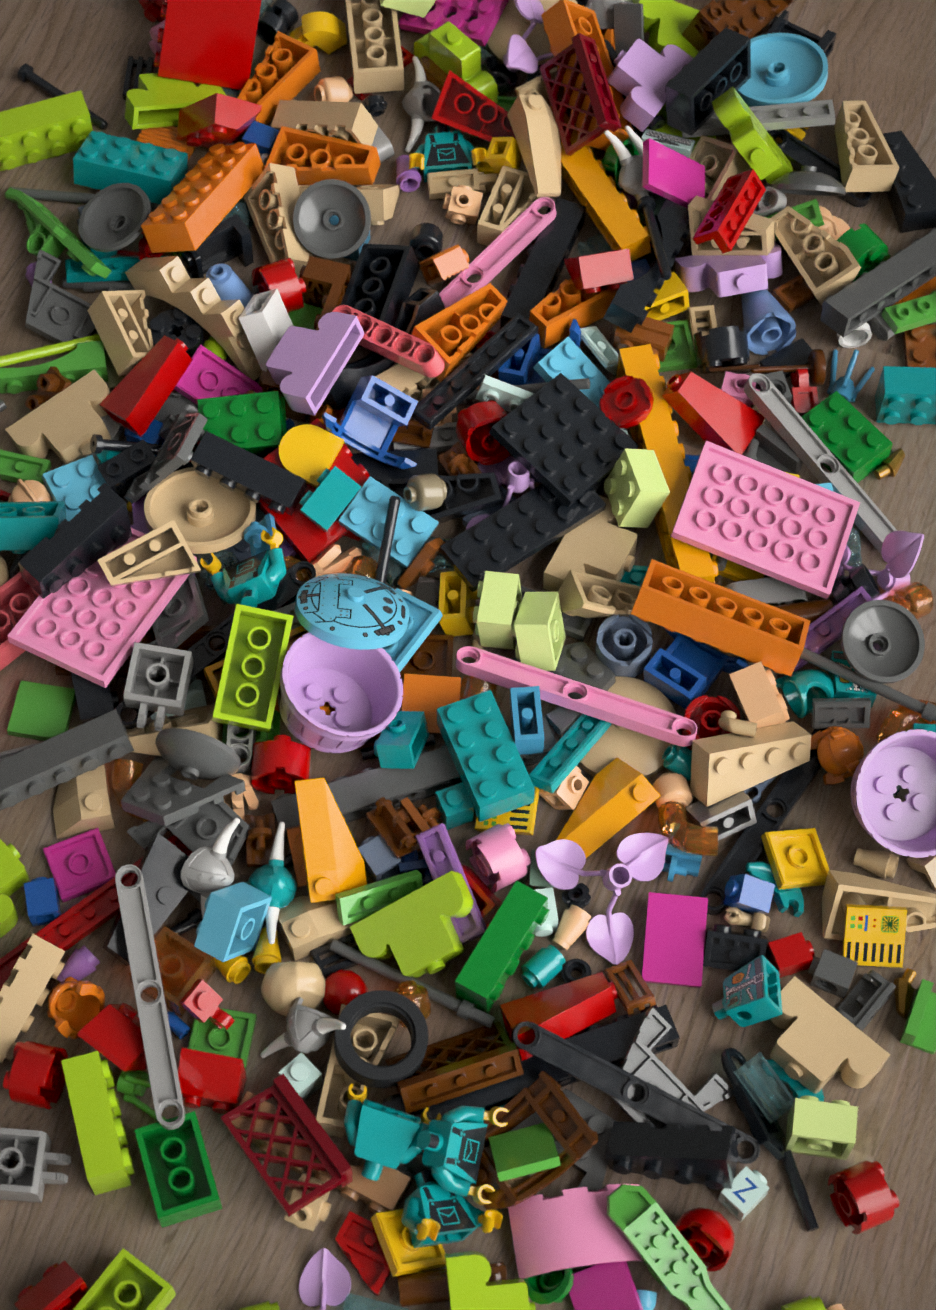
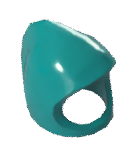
M818 669L793 672L792 676L785 675L775 680L776 687L782 689L790 708L800 719L812 712V699L834 698L835 696L831 678L827 673Z

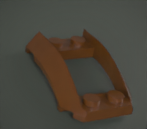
M545 1071L539 1074L540 1077L529 1088H524L503 1107L509 1112L499 1111L496 1114L497 1122L508 1123L506 1126L492 1125L488 1120L483 1122L488 1124L477 1183H471V1186L478 1187L487 1184L494 1188L495 1192H487L483 1189L481 1191V1197L491 1202L483 1205L486 1210L516 1206L530 1198L565 1173L598 1142L597 1132L588 1126L560 1089L562 1086ZM536 1111L564 1148L558 1155L561 1165L539 1171L520 1185L512 1188L507 1180L499 1182L495 1163L484 1148L490 1145L488 1137L509 1132Z

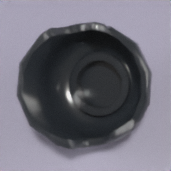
M496 55L486 57L481 70L487 71L494 78L498 93H507L513 90L518 80L516 72H511L504 63H498Z

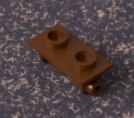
M409 420L407 426L398 427L391 442L430 448L434 427L429 430L418 421Z
M385 797L378 799L375 803L377 808L367 812L365 815L395 857L398 859L420 849L415 833H412L392 806L391 800H386Z

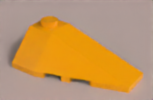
M616 758L594 776L556 840L565 839L577 843L584 851L585 857L588 858L656 801L660 795L642 773Z
M325 778L296 780L295 790L310 902L336 900L335 894L367 885L364 860Z

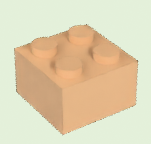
M762 662L729 674L735 695L746 721L757 723V728L786 723L787 720H790L786 703L782 694L778 692L771 669L765 671Z

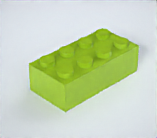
M82 91L1 111L0 171L10 170L22 165L78 151L90 132L93 131L90 114Z
M236 604L212 721L269 733L293 615Z
M98 1051L61 1060L86 1176L94 1194L99 1195L131 1186L130 1175L135 1174L128 1148H123V1146L128 1145V1139L121 1118H117L122 1113L114 1088L110 1089L115 1087V1082L108 1060H102Z
M122 1248L73 1310H165L176 1296L172 1285Z

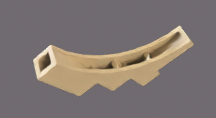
M178 256L143 258L125 272L135 290H145L146 296L164 300L179 308L200 324L222 346L240 372L252 380L257 379L261 375L262 369L239 320V316L245 309L240 299L221 300L209 277L191 279Z

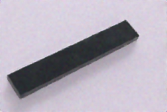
M518 313L417 403L411 417L431 430L481 385L485 375L491 376L538 333V326Z

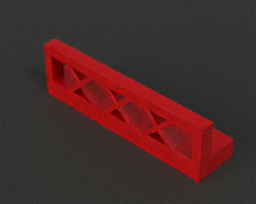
M754 169L727 178L692 238L696 245L713 239L722 254L733 249L766 191Z

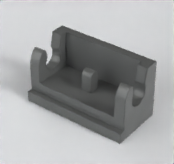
M870 970L868 974H864L836 1010L863 1031L891 997L896 985L887 981L877 972Z

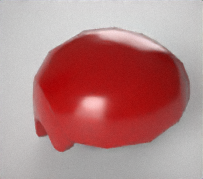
M339 970L326 978L325 996L322 1000L327 1009L335 1015H339L342 1004L347 1005L354 998L367 993L368 989L364 979L354 971Z

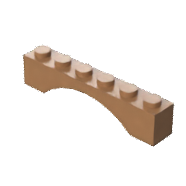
M247 1091L239 1106L256 1095ZM268 1101L261 1103L259 1112L276 1114L277 1111L275 1106ZM240 1116L233 1120L232 1123L236 1129L249 1131L252 1118ZM257 1119L254 1132L271 1134L274 1121ZM279 1122L276 1135L293 1138L284 1124ZM252 1138L251 1143L259 1146V1151L262 1154H266L269 1141ZM274 1142L271 1155L288 1158L291 1145ZM295 1146L292 1159L310 1162L312 1152L304 1147ZM351 1166L353 1182L343 1188L340 1185L335 1187L341 1190L340 1194L347 1200L354 1203L360 1200L369 1205V1211L376 1214L398 1210L411 1186V1178L396 1169L383 1166L379 1180L374 1181L361 1175L363 1166ZM290 1167V1169L300 1174L308 1170L306 1168ZM312 1170L311 1175L314 1176L313 1178L324 1182L330 1180L326 1172Z

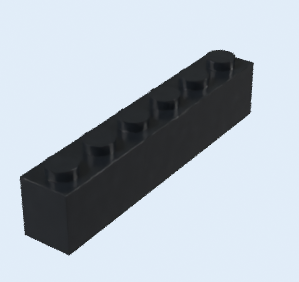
M557 197L555 201L557 212L555 219L536 237L535 245L531 244L526 255L527 261L525 264L520 265L517 273L518 280L516 284L512 283L507 295L509 299L500 317V329L518 313L529 320L530 310L553 291L564 268V259L569 257L585 223L586 206ZM548 207L546 214L551 211L550 207Z

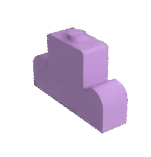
M637 39L627 53L622 50L614 60L617 66L607 78L609 84L626 96L620 106L622 116L640 131L644 132L666 102L665 86L667 82L673 79L682 70L683 66L688 64L693 58L681 48L672 44L665 46L659 54L641 39Z
M775 242V246L768 255H691L675 258L676 274L686 286L688 292H698L710 288L717 297H726L768 289V278L779 277L783 274L781 247Z
M330 312L319 320L318 331L290 326L286 330L266 362V366L274 382L280 385V390L291 410L316 415L365 334L356 315Z

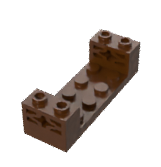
M712 0L698 12L682 35L698 52L703 50L713 37L718 35L725 27L752 39L770 24L775 16L778 17L796 0H719L717 3Z
M310 256L307 265H302L299 278L301 277L304 280L306 292L302 293L304 303L323 309L321 314H317L314 322V329L318 331V323L322 316L332 312L337 306L341 305L351 279V270L348 264ZM268 368L267 371H262L259 380V386L263 389L262 392L279 391L284 397L280 390V385L274 382ZM285 399L286 418L306 422L309 414L291 410Z

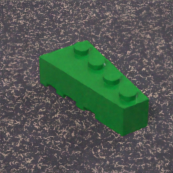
M516 880L455 980L457 999L461 1001L463 999L475 1004V1008L489 1014L494 1003L500 997L509 976H512L515 972L522 952L524 950L527 951L535 937L533 933L537 925L542 926L550 912L547 909L548 897Z

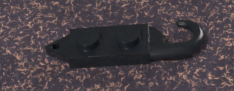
M726 1048L721 1054V1063L733 1087L732 1092L736 1098L737 1106L743 1112L750 1126L751 1134L757 1140L759 1146L764 1145L779 1161L785 1157L782 1140L785 1135L758 1082H754L747 1075L739 1074L732 1057H735L742 1066H746L747 1061L744 1056L735 1048Z

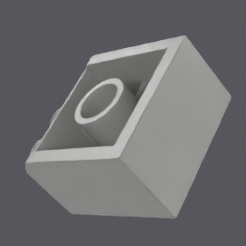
M134 642L124 690V702L126 707L139 709L137 718L138 728H144L146 725L148 711L157 712L154 720L156 731H162L166 714L183 716L194 664L192 651ZM159 676L164 678L161 682H154L158 680Z
M0 1128V1200L42 1203L45 1183L63 1185L68 1182V1176L63 1173L47 1172L48 1164L69 1165L71 1156L61 1153H50L52 1141L46 1132ZM13 1161H18L16 1167L8 1168V1165H13Z

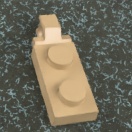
M478 169L428 173L429 200L444 199L445 194H450L452 187H457L458 185L469 186L473 191L483 194L492 192L498 178L497 173L484 174V172H478Z

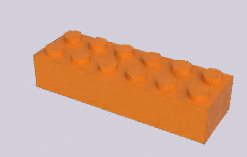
M560 0L541 14L544 31L548 35L551 45L550 50L554 57L573 44L572 37L578 33L595 39L606 78L609 77L614 69L594 10L569 0ZM576 52L571 55L568 66L574 67L577 59ZM566 69L562 80L563 84L568 85L572 70ZM582 73L578 75L575 88H581L584 80ZM609 84L622 126L615 132H610L620 141H625L629 138L625 131V126H629L632 130L633 127L620 112V106L624 101L622 93ZM573 90L569 104L573 107L579 94L575 90ZM589 95L585 96L581 107L585 111H587L590 104ZM579 113L576 121L577 128L581 129L585 113ZM592 117L588 128L589 132L599 127L595 117ZM602 134L587 145L606 151L611 142L605 134Z
M238 142L225 146L223 144H215L209 148L206 155L197 161L196 166L186 173L185 178L174 186L173 191L161 201V204L149 214V217L141 225L152 253L197 250L264 171L265 168L256 143L245 144L244 142Z
M651 559L631 611L632 615L637 616L642 621L663 626L668 631L681 633L691 637L696 642H704L718 648L722 652L740 656L750 663L762 662L763 666L770 668L772 671L792 676L803 652L810 625V620L653 559Z

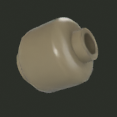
M433 473L412 476L404 488V499L415 511L437 509L442 505L447 496L445 482Z

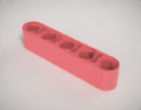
M339 305L332 311L357 316L365 333L359 345L426 377L433 378L442 373L444 361L430 343L348 305Z

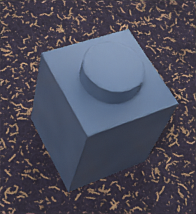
M380 835L368 837L360 844L358 849L364 860L365 870L373 882L399 874V863H401V860L395 857Z

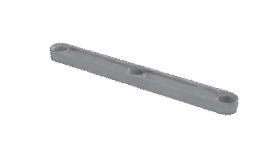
M761 373L752 374L744 385L745 394L820 483H832L835 493L860 502L854 523L881 554L884 539L889 533L897 531V529L774 384ZM752 383L760 384L763 391L755 390ZM820 463L829 465L832 472H825L821 468Z
M132 864L124 865L117 870L115 882L154 1108L159 1124L165 1129L174 1130L183 1124L185 1109L146 889L141 870ZM131 872L135 873L138 876V881L135 885L126 887L121 883L123 875ZM153 987L158 990V997L155 1001L145 1002L141 999V993L145 988ZM174 1106L179 1109V1117L176 1121L166 1122L162 1119V1112L166 1107Z

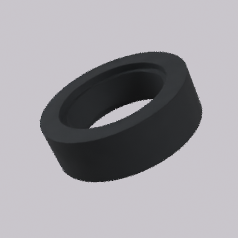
M376 990L359 995L343 1009L338 1020L343 1022L346 1028L344 1030H335L334 1050L340 1066L349 1077L368 1087L389 1088L397 1086V1082L408 1079L416 1073L422 1064L427 1049L428 1027L422 1012L410 999L396 992ZM379 1012L388 1013L397 1017L405 1024L410 1033L411 1048L403 1059L389 1066H376L358 1056L352 1046L351 1031L355 1024L366 1015Z

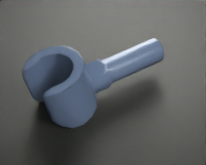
M777 776L744 790L746 794L750 791H755L758 794L752 799V804H757L761 800V792Z

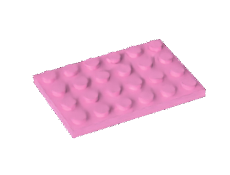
M706 441L670 537L827 599L831 594L860 502Z
M131 528L132 537H130L125 544L116 547L111 552L144 536L145 534ZM96 561L86 568L81 575L72 578L62 585L57 592L51 593L44 599L39 595L8 634V641L106 688L133 652L134 642L139 643L190 574L112 587L99 562Z

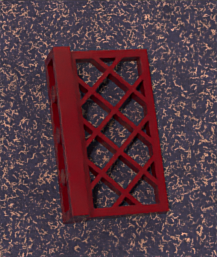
M580 33L571 38L573 44L540 67L565 154L569 156L604 134L606 130L615 132L622 127L595 39ZM576 52L577 59L574 67L568 66L571 55ZM558 65L560 67L554 81L551 78L550 70ZM566 69L572 70L568 85L562 83ZM582 73L584 80L581 88H575L578 75ZM560 86L566 87L562 102H559L557 98ZM573 90L579 92L574 107L568 105ZM589 95V107L587 111L582 110L581 107L585 96ZM570 108L573 111L569 123L566 124L564 115L566 109ZM580 112L586 114L581 129L575 127ZM592 117H595L599 127L589 132ZM573 130L580 131L577 141L571 144L570 139Z
M284 1074L273 1079L271 1087L221 1116V1122L288 1217L338 1185L343 1188L353 1182L352 1167ZM271 1097L278 1105L276 1114L259 1112L261 1103ZM240 1116L252 1118L249 1131L236 1129L232 1121ZM257 1119L274 1121L271 1134L254 1132ZM279 1122L292 1124L295 1128L293 1138L276 1135ZM252 1138L269 1141L266 1154L252 1152L250 1149ZM274 1142L291 1145L288 1158L271 1155ZM295 1146L310 1149L312 1152L310 1162L292 1159ZM269 1162L286 1165L283 1178L268 1175L267 1168ZM291 1166L308 1169L305 1182L288 1179ZM312 1170L324 1171L330 1177V1180L322 1185L309 1183ZM286 1186L303 1189L301 1198L289 1205L284 1198Z

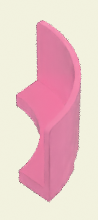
M609 1184L603 1189L590 1192L587 1191V1186L562 1190L563 1195L551 1198L543 1197L542 1194L531 1196L516 1206L508 1207L518 1276L525 1279L579 1266L610 1262L644 1261L620 1229L607 1216V1196L621 1184ZM626 1184V1185L639 1186V1184Z

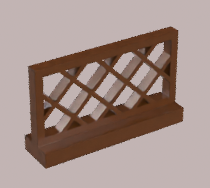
M500 1021L493 1023L491 1028L483 1026L427 1045L424 1059L420 1065L421 1067H427L426 1071H416L412 1077L397 1082L396 1088L402 1099L405 1112L409 1114L523 1075L524 1073L518 1049L514 1043H511ZM497 1034L493 1040L484 1039L485 1037ZM461 1045H467L465 1049L456 1048ZM477 1047L486 1048L483 1052L474 1051ZM408 1052L385 1059L386 1066L399 1062ZM432 1055H438L436 1059L427 1058ZM448 1057L457 1058L454 1062L445 1061Z

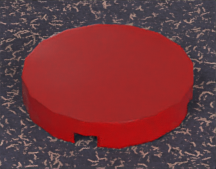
M623 376L616 378L603 390L605 393L602 398L600 397L599 401L600 410L616 426L630 428L647 418L652 410L654 398L650 387L643 379Z

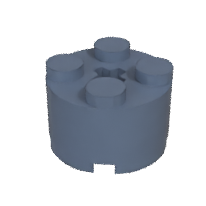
M613 615L607 618L598 629L595 654L615 674V677L634 678L644 672L645 666L650 661L653 646L651 629L645 621H642L637 616Z

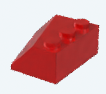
M219 93L213 94L179 110L177 140L185 141L186 145L191 147L203 146L210 148L215 144L229 145L245 133L261 112L262 105Z

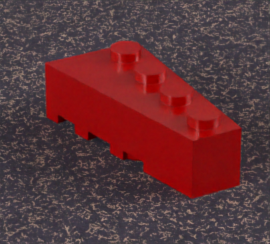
M449 70L431 119L490 142L493 137L515 138L507 115L508 112Z

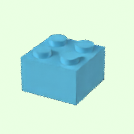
M245 882L211 892L205 902L206 910L203 920L199 923L196 930L197 938L194 947L222 962L255 950L272 897Z

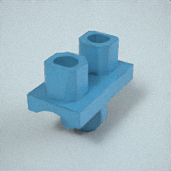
M270 513L265 515L264 519L260 522H251L250 526L243 532L244 540L250 544L251 557L268 549L271 550L270 545L261 539V532L263 530L272 536V527L276 529L275 518Z
M663 835L669 839L665 863L662 869L663 872H668L667 881L673 882L674 874L682 876L687 874L698 877L703 852L699 849V843L687 840L684 841L682 848L671 845L672 838L668 835Z

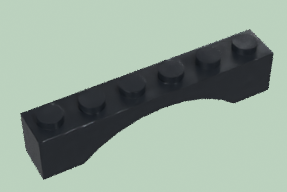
M666 199L656 217V221L671 269L675 261L671 256L672 254L677 256L684 244L680 239L681 237L687 238L690 232L688 210ZM655 253L652 269L632 282L621 284L603 317L630 333L636 324L642 325L648 314V311L644 310L646 306L651 308L658 295L653 292L654 289L660 290L665 281L661 277Z
M420 287L402 303L399 316L393 327L411 335L414 326L446 309L438 291ZM372 352L358 361L346 364L323 401V406L327 404L337 410L347 407L361 377L377 376L396 362Z

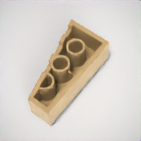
M280 100L271 127L278 130L281 129V126L370 146H372L378 128L371 114L368 113L361 102Z

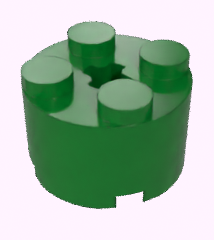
M864 223L859 224L860 229L855 231L853 228H850L837 239L839 243L841 242L848 247L861 267L853 282L858 280L865 272L872 271L879 263L887 261L891 257L888 253V246Z

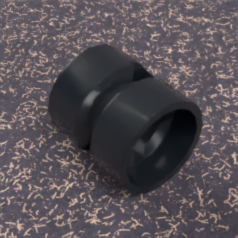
M273 0L259 16L257 35L264 42L273 45L275 42L274 37L278 31L287 34V31L291 30L297 23L299 15L295 7L287 0Z
M863 563L851 569L849 576L841 575L835 578L831 591L837 603L861 586H863L872 599L881 594L874 578Z

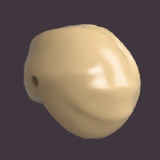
M273 963L264 975L261 994L273 1011L287 1017L290 1008L298 997L303 999V1006L316 1009L325 996V979L320 967L316 963Z

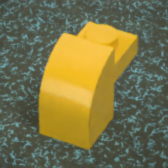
M311 12L301 16L302 25L289 33L290 37L311 47L317 45L327 54L334 52L347 43L345 23L327 12Z
M493 137L488 150H486L485 160L487 163H477L475 169H478V172H484V174L497 173V176H499L502 166L518 170L523 157L514 137Z

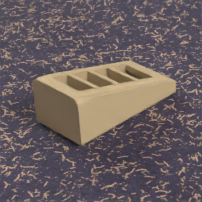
M714 305L688 307L685 315L689 323L694 345L693 335L698 332L697 328H717ZM696 319H707V322L696 323ZM702 331V336L709 335V331Z

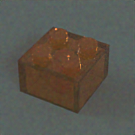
M164 926L155 938V946L166 1008L182 1018L187 1010L179 1001L197 979H203L207 983L217 969L213 956L194 947V944ZM130 972L129 977L133 985L132 974ZM148 987L142 991L153 1000H156L158 997V990L156 988Z

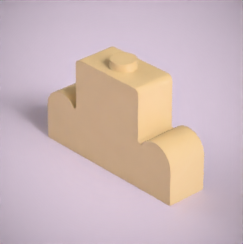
M93 370L5 430L13 445L23 455L43 459L47 456L48 450L52 449L65 465L92 453L90 441L93 434L102 435L103 439H111L101 417L108 414L99 405L110 394V390L106 382Z
M600 496L606 503L604 511L564 535L544 571V589L558 592L570 569L616 581H621L625 572L631 571L635 562L637 534L617 526V520L612 513V506L608 498Z
M795 976L781 990L783 1014L771 1018V1021L775 1026L787 1030L774 1045L770 1053L771 1059L779 1064L790 1078L798 1080L815 1094L826 1085L837 1071L841 1072L842 1080L851 1088L859 1089L865 1087L882 1069L890 1054Z

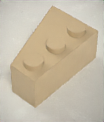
M502 166L477 224V243L489 246L535 200L541 197L550 198V196H536L528 172Z
M695 196L688 205L692 255H768L775 246L774 220L753 213L730 252L722 254L713 239L696 245L692 238L714 201Z
M145 290L102 291L87 310L118 376L127 375L154 347L151 329L147 327L146 319L149 314L148 309L144 307Z
M174 520L98 559L112 587L201 572L197 561Z

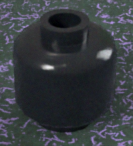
M428 222L420 223L412 229L409 245L412 246L418 260L423 261L442 251L443 233L438 226Z

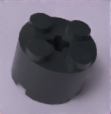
M177 307L160 313L150 321L153 346L164 335L173 340L178 338L188 347L186 352L192 357L199 345L203 346L205 342L202 326Z
M738 326L717 327L709 329V335L702 336V331L693 335L697 367L701 368V374L714 373L709 372V368L742 366L750 361L746 327H743L740 331Z

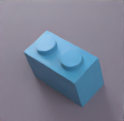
M539 686L510 688L509 704L512 736L519 754L543 753L544 729Z

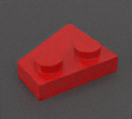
M349 1211L335 1238V1242L372 1293L379 1296L391 1272L372 1222Z

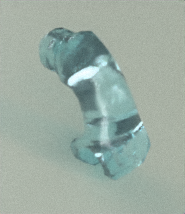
M852 527L847 542L851 552L847 565L857 567L862 563L861 540L859 531Z

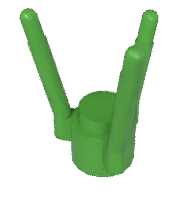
M140 1070L122 1071L118 1079L117 1091L124 1093L123 1100L134 1104L157 1120L155 1110L136 1098L137 1095L142 1097L147 1087L151 1088L149 1073Z

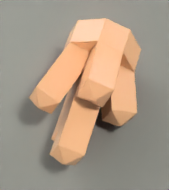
M333 543L317 559L311 562L316 569V577L333 573H346L344 570L354 565L355 560L362 557V550L354 546L340 554V545Z
M237 773L231 776L244 780L246 791L239 795H236L235 791L224 795L223 798L224 802L230 808L233 806V811L245 821L244 800L249 810L257 809L259 801L252 788L251 776Z

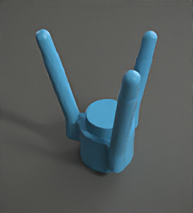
M834 349L832 352L830 384L827 394L831 395L837 391L849 403L850 401L855 402L857 394L871 377L875 368L870 367L854 388V382L850 377L859 351L856 349L852 354L845 376L840 377L836 381L838 351Z

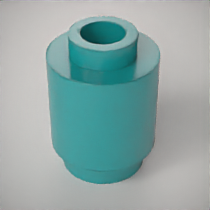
M669 745L662 755L664 760L663 766L673 773L683 775L687 781H691L692 750L687 747Z
M554 946L542 947L521 967L523 971L521 977L531 988L538 987L542 989L563 969L562 965L566 960Z

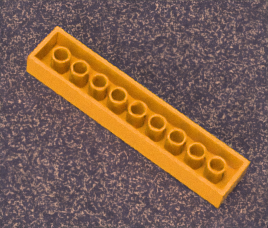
M651 344L619 349L616 378L623 376L639 377L646 382L653 393L654 402L651 412L644 421L629 429L632 440L639 445L638 449L655 451L670 491L654 517L666 565L715 583V577L718 576V566L716 560H711L710 552L670 537L692 476L690 467L685 466L683 461L685 459V450L683 444L678 443L677 440L679 430L676 420L672 421L670 415L672 414V406L662 397L666 390L664 376H659V357L657 354H653Z

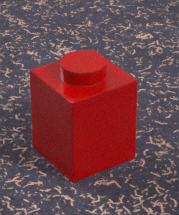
M802 932L768 942L766 948V957L779 971L780 978L809 969L815 956L811 942L809 940L805 941Z

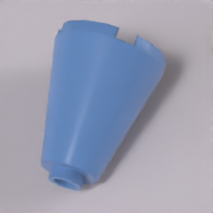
M220 263L208 269L206 278L209 277L220 299H240L245 308L254 294L231 267Z
M767 289L741 294L743 324L746 327L749 349L755 354L769 355L767 351L775 349L779 351L790 345L796 337L795 321Z

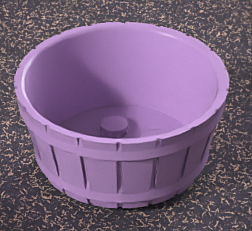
M309 632L302 635V638H298L287 651L280 672L278 707L285 726L301 743L310 748H315L317 751L344 753L361 747L371 737L385 729L395 718L396 713H398L401 707L403 684L396 664L383 648L369 650L349 649L327 643ZM325 702H328L330 707L335 708V711H331L330 715H326L324 710H320V706H324Z
M920 729L895 733L876 744L857 766L853 775L850 793L851 804L858 822L878 844L899 855H908L909 857L916 858L936 855V732H926L927 730ZM901 785L902 789H908L909 793L905 795L906 800L904 802H901L900 798L893 797V793L897 792L896 786Z

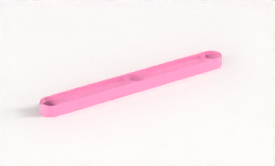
M541 197L535 200L469 264L468 269L461 272L439 293L445 308L487 285L555 219L557 212L555 203L551 198ZM543 206L551 208L548 214L538 213L539 208ZM473 274L481 276L478 282L470 283L467 281L468 277Z
M464 646L457 651L456 668L463 674L508 689L539 686L541 700L677 746L692 745V740L696 739L698 727L689 718L476 647ZM465 657H472L476 661L473 663H465L461 659ZM573 692L582 695V698L572 699L568 694ZM687 729L691 734L683 736L678 734L676 730Z

